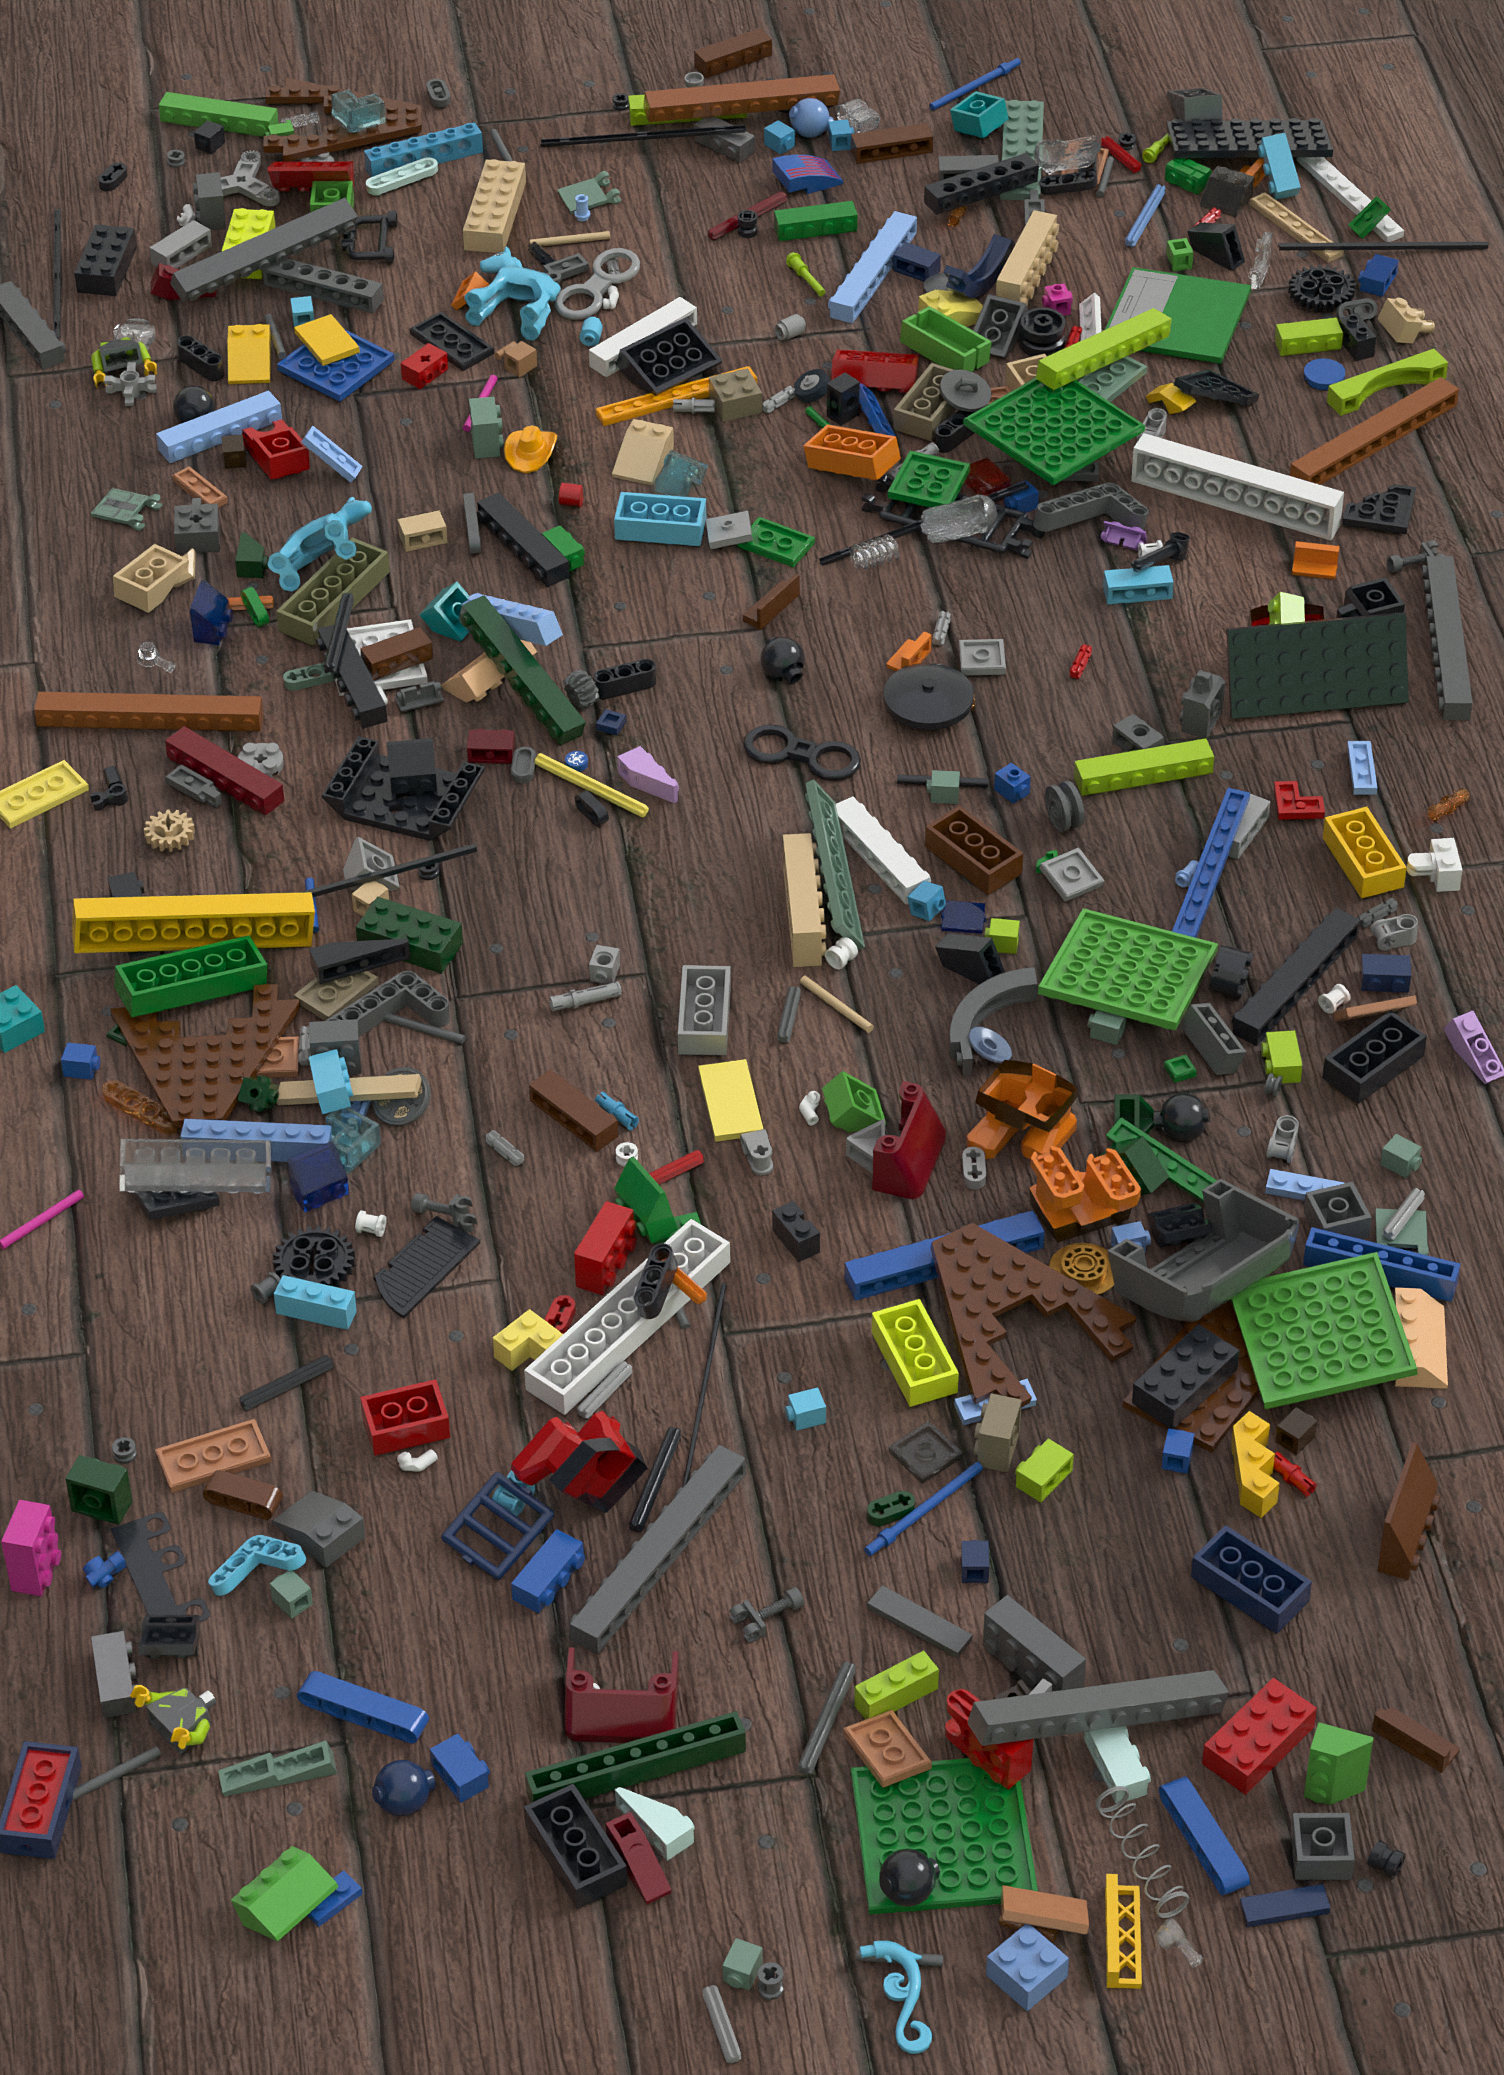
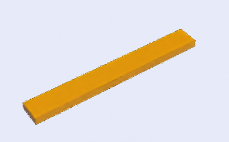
M749 366L743 367V368H740V369H736V370H732V371H729V372H725V373H730V372H734V371H737V370L747 369V368H748L749 371H750V373L752 374L754 380H755L756 383H757V377H756V375L754 374V372L752 371V369H751ZM709 377L675 386L657 396L649 393L595 409V414L601 424L607 426L672 408L675 405L673 403L674 399L692 400L695 397L696 400L708 398Z

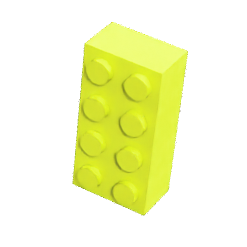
M234 209L222 251L274 229V211ZM263 270L254 271L246 278L262 279Z
M920 1299L872 1313V1334L910 1407L958 1393L959 1373Z

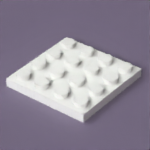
M410 619L347 628V631L360 654V648L413 630L414 628ZM421 663L374 680L376 686H381L383 690L427 683V674L424 664ZM338 689L339 696H343L344 693H340Z

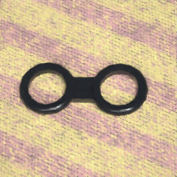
M768 724L758 726L745 736L743 743L745 752L753 760L767 764L781 763L787 759L807 763L809 770L824 780L836 781L846 779L854 775L861 763L859 752L847 743L828 741L817 745L815 742L796 738L789 729L780 725ZM763 735H777L784 738L788 745L778 753L769 754L758 751L753 746V743ZM837 751L850 757L851 763L840 770H827L821 767L816 760L823 753Z

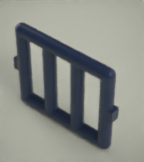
M495 1472L442 1533L441 1539L463 1555V1560L469 1565L475 1564L494 1579L500 1580L554 1517V1511L532 1496V1491L526 1486L520 1487L502 1473ZM498 1484L541 1514L532 1526H529L489 1497ZM481 1504L524 1534L515 1546L509 1544L472 1517ZM464 1524L507 1555L498 1567L455 1537Z

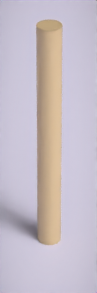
M610 232L531 239L530 243L535 241L543 247L610 239Z
M803 976L800 979V984L864 1031L870 1033L873 1030L874 1025L807 976Z

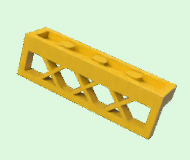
M1106 1874L1107 1988L1141 1989L1139 1886L1118 1885V1874ZM1118 1895H1133L1134 1901L1125 1908L1118 1902ZM1124 1917H1127L1134 1923V1926L1127 1932L1119 1927V1921ZM1125 1941L1135 1948L1127 1957L1119 1951V1946ZM1127 1965L1135 1972V1979L1119 1978L1120 1970Z

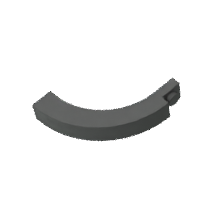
M1034 967L1009 971L988 979L973 989L957 1007L950 1027L949 1053L950 1059H956V1065L961 1066L962 1076L972 1075L973 1057L968 1039L970 1030L978 1027L984 1019L997 1010L1021 1002L1037 1001V979Z

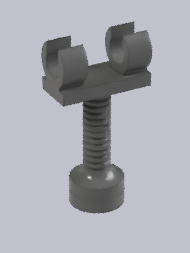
M1430 540L1426 543H1421L1418 555L1400 558L1397 554L1388 556L1387 567L1390 573H1396L1402 570V566L1426 562L1427 556H1445V554H1438L1436 548L1439 545L1436 541Z
M416 1193L412 1198L411 1209L415 1213L425 1214L429 1210L451 1215L454 1226L459 1229L462 1228L465 1232L474 1231L470 1223L477 1224L475 1215L468 1214V1207L464 1206L473 1207L468 1196L460 1197V1195L455 1194L449 1205L430 1201L429 1196L422 1193Z
M797 1587L785 1591L783 1599L758 1612L754 1610L748 1600L743 1601V1604L733 1606L729 1610L732 1614L730 1618L735 1624L742 1623L747 1617L751 1621L750 1624L743 1628L745 1633L743 1636L747 1642H755L760 1637L767 1635L766 1625L763 1622L764 1619L789 1607L795 1611L805 1605L804 1599Z

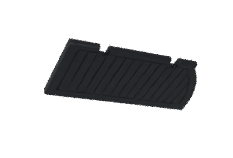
M435 1216L423 1228V1231L426 1233L424 1236L418 1233L387 1263L389 1267H392L389 1271L382 1268L373 1277L382 1299L392 1311L404 1319L480 1244L478 1238Z

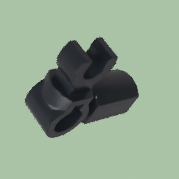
M117 767L105 768L103 776L108 789L103 793L94 792L90 794L95 811L102 810L109 804L110 806L124 805L128 801L126 787L123 785Z

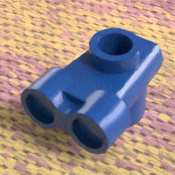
M116 1551L105 1562L100 1556L93 1558L83 1567V1571L87 1575V1582L93 1589L97 1586L102 1589L113 1581L114 1578L112 1576L115 1573H119L127 1566L123 1556L119 1551Z

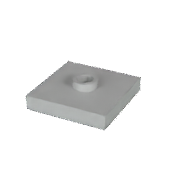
M748 511L706 519L710 549L753 540Z
M1003 639L959 640L962 674H1006Z
M1079 847L1040 864L1039 869L1065 902L1097 889L1104 884V879Z

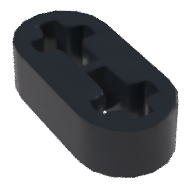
M121 162L111 164L98 177L99 188L102 191L116 189L128 176L127 166Z
M585 790L575 795L574 800L578 810L595 826H600L609 821L606 808L590 792Z

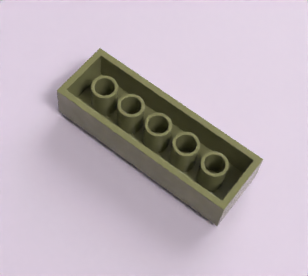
M351 538L350 541H353L356 545L355 556L345 560L336 553L276 611L278 631L315 646L316 639L319 638L318 629L335 624L343 593L353 594V609L390 572L388 552Z

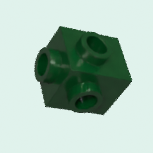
M258 1075L257 1078L243 1077L238 1101L250 1104V1109L263 1112L264 1108H273L277 1103L279 1085L271 1083L272 1078Z

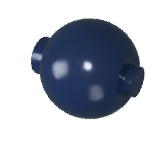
M396 1760L388 1763L379 1771L372 1788V1796L374 1801L389 1814L408 1816L416 1813L424 1806L429 1792L435 1790V1778L429 1769L423 1770L412 1761Z

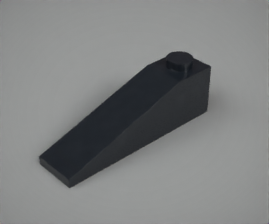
M408 939L333 942L309 949L311 967L319 984L410 959Z

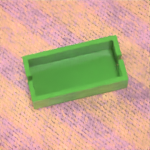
M930 306L917 312V315L914 314L902 321L900 342L940 366L953 370L973 372L974 369H978L989 362L992 341Z

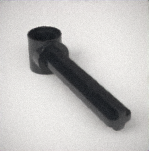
M1181 532L1171 533L1170 540L1166 541L1163 547L1132 561L1131 567H1133V571H1141L1168 557L1174 560H1185L1190 540L1189 535Z

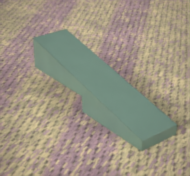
M325 1740L273 1758L271 1753H267L218 1770L222 1793L224 1796L335 1775L337 1774L333 1751Z

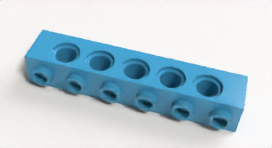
M474 122L419 137H412L400 142H392L380 147H373L364 150L365 169L371 178L423 158H434L440 164L483 153L482 132Z

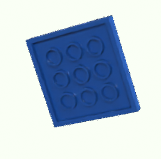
M345 330L359 346L360 353L322 366L305 344H303L277 363V369L340 402L395 361L393 353Z

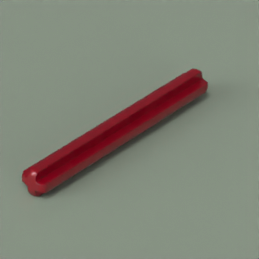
M779 191L746 210L756 212L758 217L786 202L787 195L783 191ZM738 214L708 230V237L716 240L738 228Z

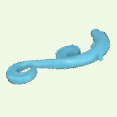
M873 1941L872 1945L860 1946L861 1958L875 1956L876 1959L885 1958L889 1963L893 1959L899 1962L905 1969L908 1976V1985L902 1988L899 1986L900 1983L904 1982L903 1975L891 1973L884 1979L883 1989L889 1999L905 2001L895 2030L898 2046L909 2054L923 2053L932 2042L930 2028L920 2021H912L910 2027L916 2029L920 2035L914 2041H908L903 2032L919 1998L921 1974L916 1960L922 1959V1956L891 1941Z

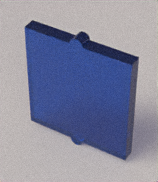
M946 900V906L941 913V931L982 934L983 924L986 921V903Z

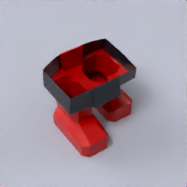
M604 1411L595 1413L578 1433L569 1422L563 1423L558 1417L550 1419L512 1461L511 1470L519 1480L530 1486L535 1485L553 1473L549 1481L562 1493L607 1513L647 1470V1466L641 1451L625 1441L619 1433L621 1424L614 1416L610 1418Z

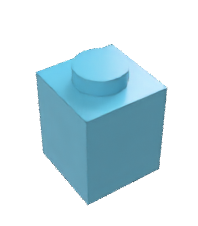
M311 296L290 298L294 327L314 320Z
M818 1388L788 1395V1406H785V1413L788 1421L793 1422L796 1431L826 1423V1405Z

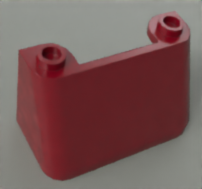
M903 1081L899 1089V1098L901 1100L899 1130H902L900 1137L884 1135L877 1140L873 1149L872 1190L906 1199H917L924 1193L944 1146L946 1129L923 1088L918 1084Z

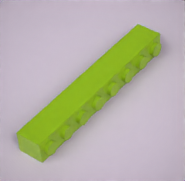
M1155 308L1145 311L1039 360L1036 379L1055 390L1169 337L1172 319Z

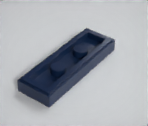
M1323 1884L1240 1898V1907L1247 1927L1330 1913V1904Z

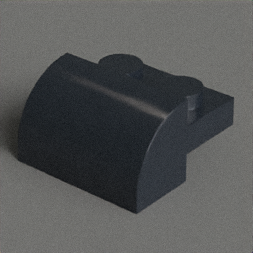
M1196 1203L1148 1213L1150 1229L1159 1247L1178 1245L1191 1240H1200L1205 1238L1206 1234L1214 1233L1213 1224L1204 1218L1203 1208Z
M145 1615L142 1623V1637L138 1645L139 1655H146L148 1658H159L163 1655L186 1658L190 1655H197L200 1637L199 1615Z

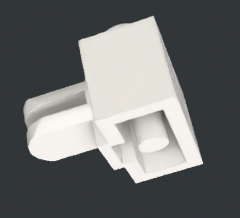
M1431 839L1429 853L1409 855L1407 872L1411 876L1429 875L1430 882L1435 884L1436 892L1460 890L1462 866L1455 839Z

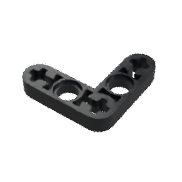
M1086 148L1080 152L1079 172L1043 177L1039 181L1041 193L1051 195L1095 188L1098 183L1099 166L1097 150L1095 148Z

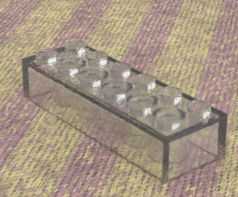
M120 1139L119 1191L132 1193L137 1191H152L155 1193L163 1191H177L179 1193H186L188 1191L204 1193L253 1192L259 1194L270 1192L271 1190L270 1140Z

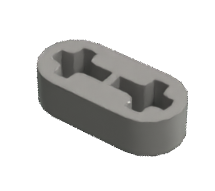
M968 1147L962 1154L963 1182L969 1189H980L986 1183L985 1154L978 1147ZM971 1158H975L976 1163H972ZM972 1173L977 1174L976 1179L973 1178Z

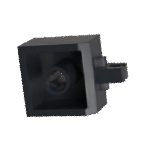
M1384 577L1350 586L1345 591L1344 606L1337 609L1336 618L1404 612L1405 604L1388 579Z

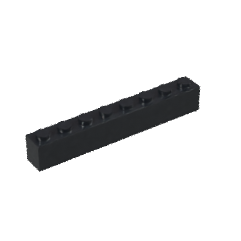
M1335 908L1330 915L1327 914L1318 928H1314L1305 942H1300L1296 951L1292 955L1287 956L1284 964L1279 969L1274 970L1271 978L1266 983L1261 984L1258 992L1253 997L1250 996L1245 1006L1235 1012L1232 1018L1233 1034L1258 1046L1266 1037V1032L1272 1031L1358 937L1360 919L1338 908Z

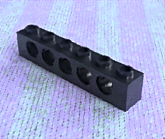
M1027 153L926 185L924 189V203L938 215L1038 182L1039 164Z

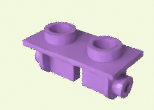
M1104 521L1105 531L1101 534V540H1104V543L1119 546L1121 539H1123L1122 546L1138 551V543H1147L1146 531H1143L1141 528L1123 526L1115 521Z

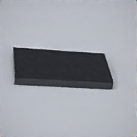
M441 311L409 328L410 335L423 344L427 345L430 343L447 352L448 361L462 371L494 354L492 346Z

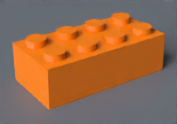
M826 425L803 445L808 468L870 480L880 479L883 474L901 459L896 436L833 425Z

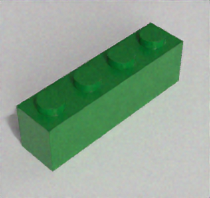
M853 201L775 210L774 228L779 241L855 232L858 228V214Z

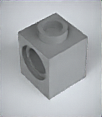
M596 945L589 963L591 982L614 983L620 967L619 948Z

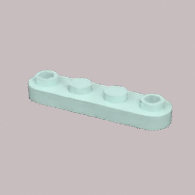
M423 158L373 176L366 180V191L369 194L378 196L409 183H414L417 180L433 176L438 171V162L434 158Z

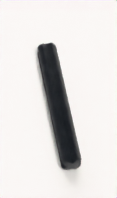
M324 1355L239 1398L240 1405L244 1410H249L331 1370L333 1362L328 1355Z

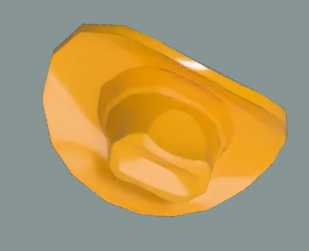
M533 425L523 428V431L513 432L507 436L505 441V459L513 470L524 474L538 471L552 454L557 435L554 432L540 431L538 427Z

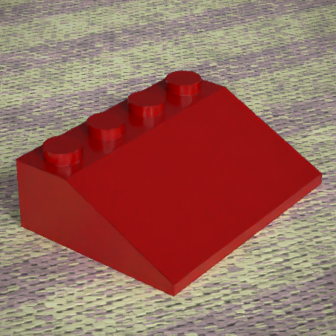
M354 161L273 162L268 166V174L273 188H278V191H290V188H298V191H310L313 181H353L354 186Z
M837 349L832 359L831 380L843 373H847L868 388L877 387L879 391H890V388H896L899 392L907 393L916 383L920 354Z

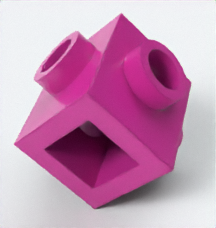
M1064 283L1046 286L1042 296L1043 307L1057 310L1063 316L1070 315L1071 303L1073 302L1071 291L1067 290Z

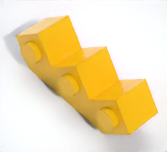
M1249 1411L1233 1426L1231 1449L1234 1456L1240 1505L1262 1518L1277 1503L1280 1483L1270 1477L1273 1473L1275 1453L1266 1448L1270 1424Z

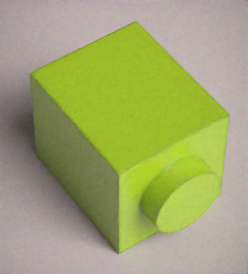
M991 918L990 928H985L984 937L993 939L997 952L1017 954L1020 921Z

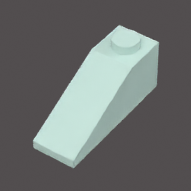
M621 1787L615 1790L616 1807L623 1814L631 1811L645 1833L647 1840L667 1861L694 1843L693 1830L695 1828L692 1821L687 1816L683 1817L676 1808Z

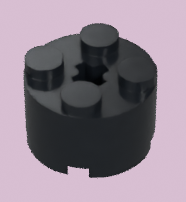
M1221 945L1208 990L1241 999L1244 985L1240 984L1247 981L1250 969L1245 967H1250L1254 953Z

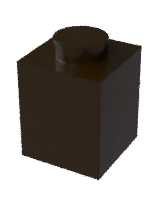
M243 434L221 436L225 469L246 467Z
M1296 1407L1277 1426L1276 1443L1293 1454L1298 1455L1315 1438L1317 1420L1309 1413H1305Z

